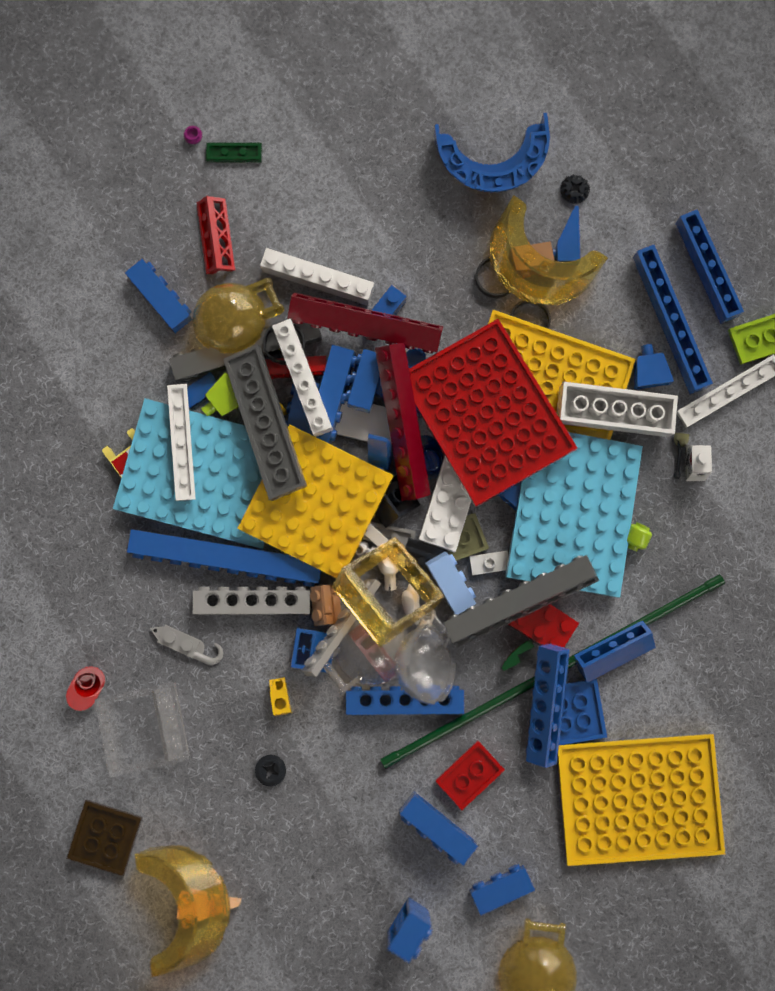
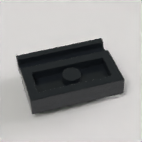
M408 537L403 553L411 561L406 567L431 574L425 563L445 552V549Z

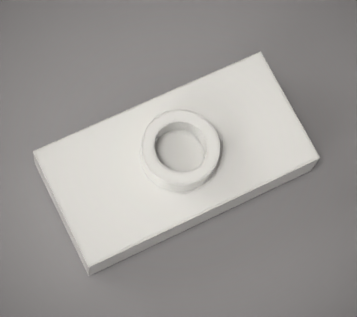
M508 551L469 556L472 575L506 571L509 558Z

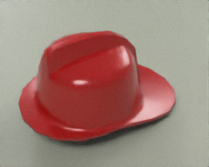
M93 666L84 667L74 675L66 693V701L72 709L78 711L87 710L97 700L105 684V675L99 668Z

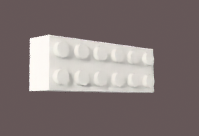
M563 382L559 386L557 415L564 425L669 437L675 434L678 396Z

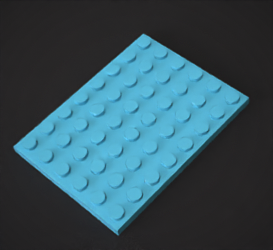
M145 398L113 509L263 549L265 542L237 529L262 480L245 425L189 410L196 500L176 501L169 405Z
M568 432L578 449L521 481L505 578L530 582L537 579L536 577L541 573H549L554 571V568L558 565H566L577 556L587 555L599 581L579 591L620 598L628 548L627 538L631 527L643 446Z

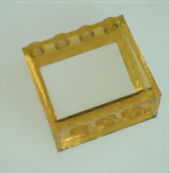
M396 537L344 566L332 586L380 648L437 607L444 597L441 590L435 586L428 574L421 569L416 559L407 552L404 545ZM387 557H389L426 603L396 623L359 578Z

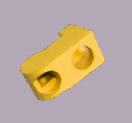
M285 677L269 680L273 715L279 716L292 713Z

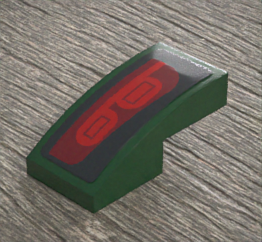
M527 640L515 648L503 661L500 667L501 670L505 671L521 663L517 655L535 647L532 640Z

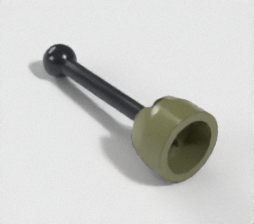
M674 434V443L678 446L676 472L673 474L675 479L681 477L682 447L688 444L690 434Z

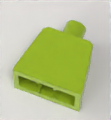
M226 372L205 394L209 402L201 409L207 416L212 415L215 411L224 416L239 407L229 375Z

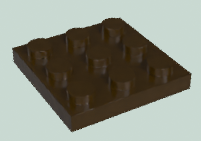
M85 800L66 859L124 876L143 817L94 801Z

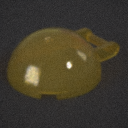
M266 278L247 286L237 283H222L205 291L198 299L192 317L194 333L199 342L208 349L211 347L219 350L220 353H235L251 347L262 337L261 332L265 327V320L280 315L285 311L284 306L279 303L273 290L272 280ZM266 290L272 304L271 307L266 309L264 303L256 294Z
M525 918L522 940L517 941L508 948L500 961L498 981L501 991H575L577 969L572 955L564 946L565 923L557 925L534 922L529 918ZM530 929L558 933V939L555 941L545 937L529 938Z

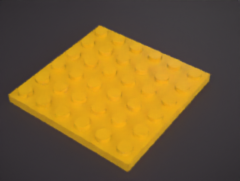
M289 424L288 431L307 487L271 501L268 498L262 479L237 529L342 581L394 475Z

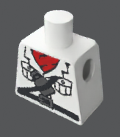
M686 445V481H705L712 473L711 446Z

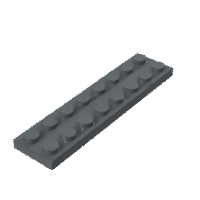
M256 344L224 358L223 360L269 500H276L307 487L261 347Z

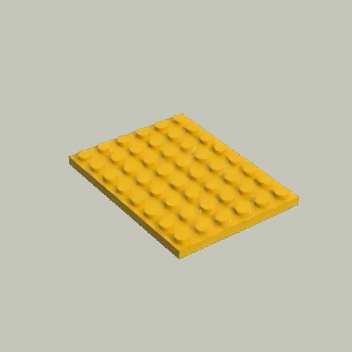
M492 310L488 324L496 319L500 320L556 413L559 386L563 382L627 389L636 359ZM564 425L568 432L608 440L611 439L613 430Z
M714 734L559 745L557 757L567 866L726 855Z

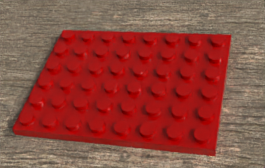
M499 319L494 320L409 368L415 405L475 507L578 449Z

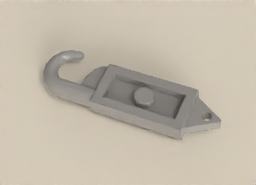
M166 624L162 627L150 628L158 643L202 663L216 665L223 658V649L217 643L214 646L218 649V655L215 658H210L204 655L205 645L201 640Z

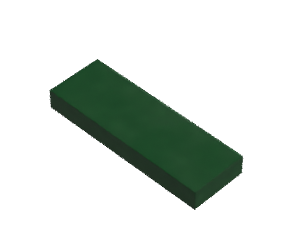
M206 142V162L262 163V143Z

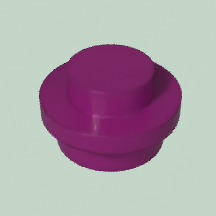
M197 126L187 127L184 131L185 141L192 145L199 143L202 140L200 128Z

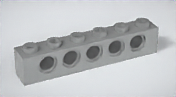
M198 587V591H193V614H311V591L307 590V587H295V590H287V587H276V590H268V587H256V590H249V587H237V591H229V587H218L217 591H210V587ZM213 595L218 597V603L215 606L209 604V598ZM232 595L238 598L235 606H230L228 603V599ZM251 595L257 597V603L254 606H249L247 603V599ZM270 595H274L277 598L274 606L267 604V598ZM289 595L296 597V603L293 606L286 604V598Z

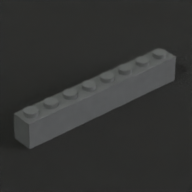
M304 322L303 324H296L304 334L306 345L322 341L319 328H313L310 324ZM270 326L265 327L263 331H250L243 337H230L228 341L223 343H211L210 347L203 349L202 347L194 348L187 354L177 353L173 355V358H170L169 361L175 381L180 384L203 377L208 373L213 374L226 370L224 358L256 344L261 347L264 358L268 357L263 347V337ZM274 330L270 332L266 340V349L271 356L282 353ZM296 330L301 346H303V338Z
M577 556L566 565H558L554 568V571L541 573L536 577L537 579L530 582H522L518 588L505 590L501 593V596L486 599L483 604L477 607H469L465 610V613L450 616L444 624L452 643L456 647H460L598 582L599 579L588 556Z

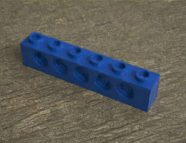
M553 644L541 645L537 651L535 684L530 711L531 719L528 729V746L526 748V761L544 768L557 764L570 649Z
M361 686L350 687V690H346V715L464 714V690H459V686H448V690H440V686H428V690H420V686H409V690H401V686H389V690H381V686H370V690H362ZM404 694L410 696L411 699L410 703L406 706L401 705L399 702V698ZM423 694L430 697L429 704L425 706L419 703V697ZM442 694L449 696V703L447 705H441L438 701ZM363 695H369L372 702L370 705L364 706L361 704L360 698ZM382 695H389L391 697L389 705L384 706L380 703Z

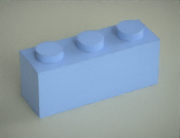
M443 552L425 563L455 615L476 604L474 600L476 595L471 587L467 588L464 582L467 579L462 571L458 572L456 569L457 561L452 554L449 555Z

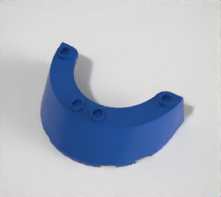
M543 113L540 124L530 125L526 130L525 139L518 152L510 159L498 164H481L467 158L458 149L456 140H453L451 135L440 134L439 124H435L434 141L443 164L458 181L479 191H508L529 181L544 163L550 143L547 113Z

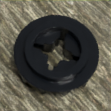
M572 174L571 176H566L560 186L562 197L572 204L583 202L587 199L590 192L588 181L582 175ZM572 185H580L578 189L579 192H577L576 190L571 191Z
M269 754L258 760L255 766V776L261 784L272 787L280 784L285 778L286 766L279 756ZM275 763L274 770L278 775L272 773L266 778L268 771L263 766L270 767Z

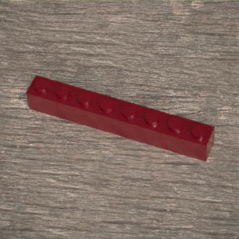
M293 293L291 296L287 319H291L295 324H303L304 322L310 324L313 328L326 327L331 332L340 333V331H344L353 337L362 335L371 341L384 340L389 345L405 343V348L407 349L420 348L423 352L429 354L438 352L443 326L297 293Z
M405 343L376 347L375 352L401 500L423 498L431 495Z

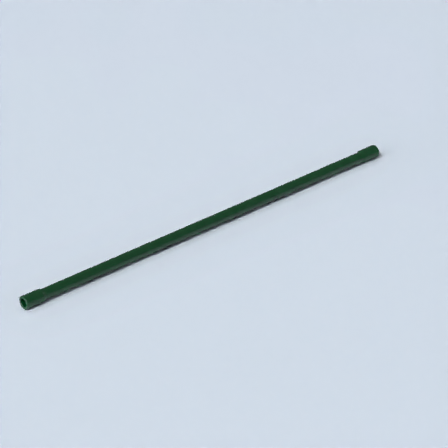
M719 574L707 580L699 587L585 649L641 621L646 625L657 621L702 595L725 585L723 577ZM574 655L569 657L568 669L576 665ZM535 676L407 746L382 757L380 760L384 768L387 769L395 765L403 758L534 688Z

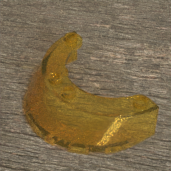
M513 195L494 226L490 237V261L492 268L495 269L499 281L512 294L533 304L540 303L551 306L563 304L573 298L575 299L592 283L608 257L594 250L582 258L570 262L553 261L540 255L530 245L524 231L526 204Z
M166 845L151 847L135 853L138 871L162 881L173 894L179 912L178 929L172 943L163 952L151 958V976H160L204 961L220 946L224 939L226 927L229 925L230 901L222 876L217 874L216 870L212 867L213 864L204 855L190 850L189 847Z

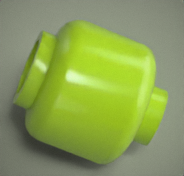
M638 522L631 524L627 538L628 548L636 552L638 549H646L652 538L650 528Z

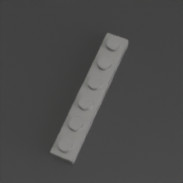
M366 579L361 582L357 593L349 599L348 606L339 613L336 623L328 629L324 640L318 643L314 654L306 660L305 667L302 669L306 676L317 677L381 585L377 579Z

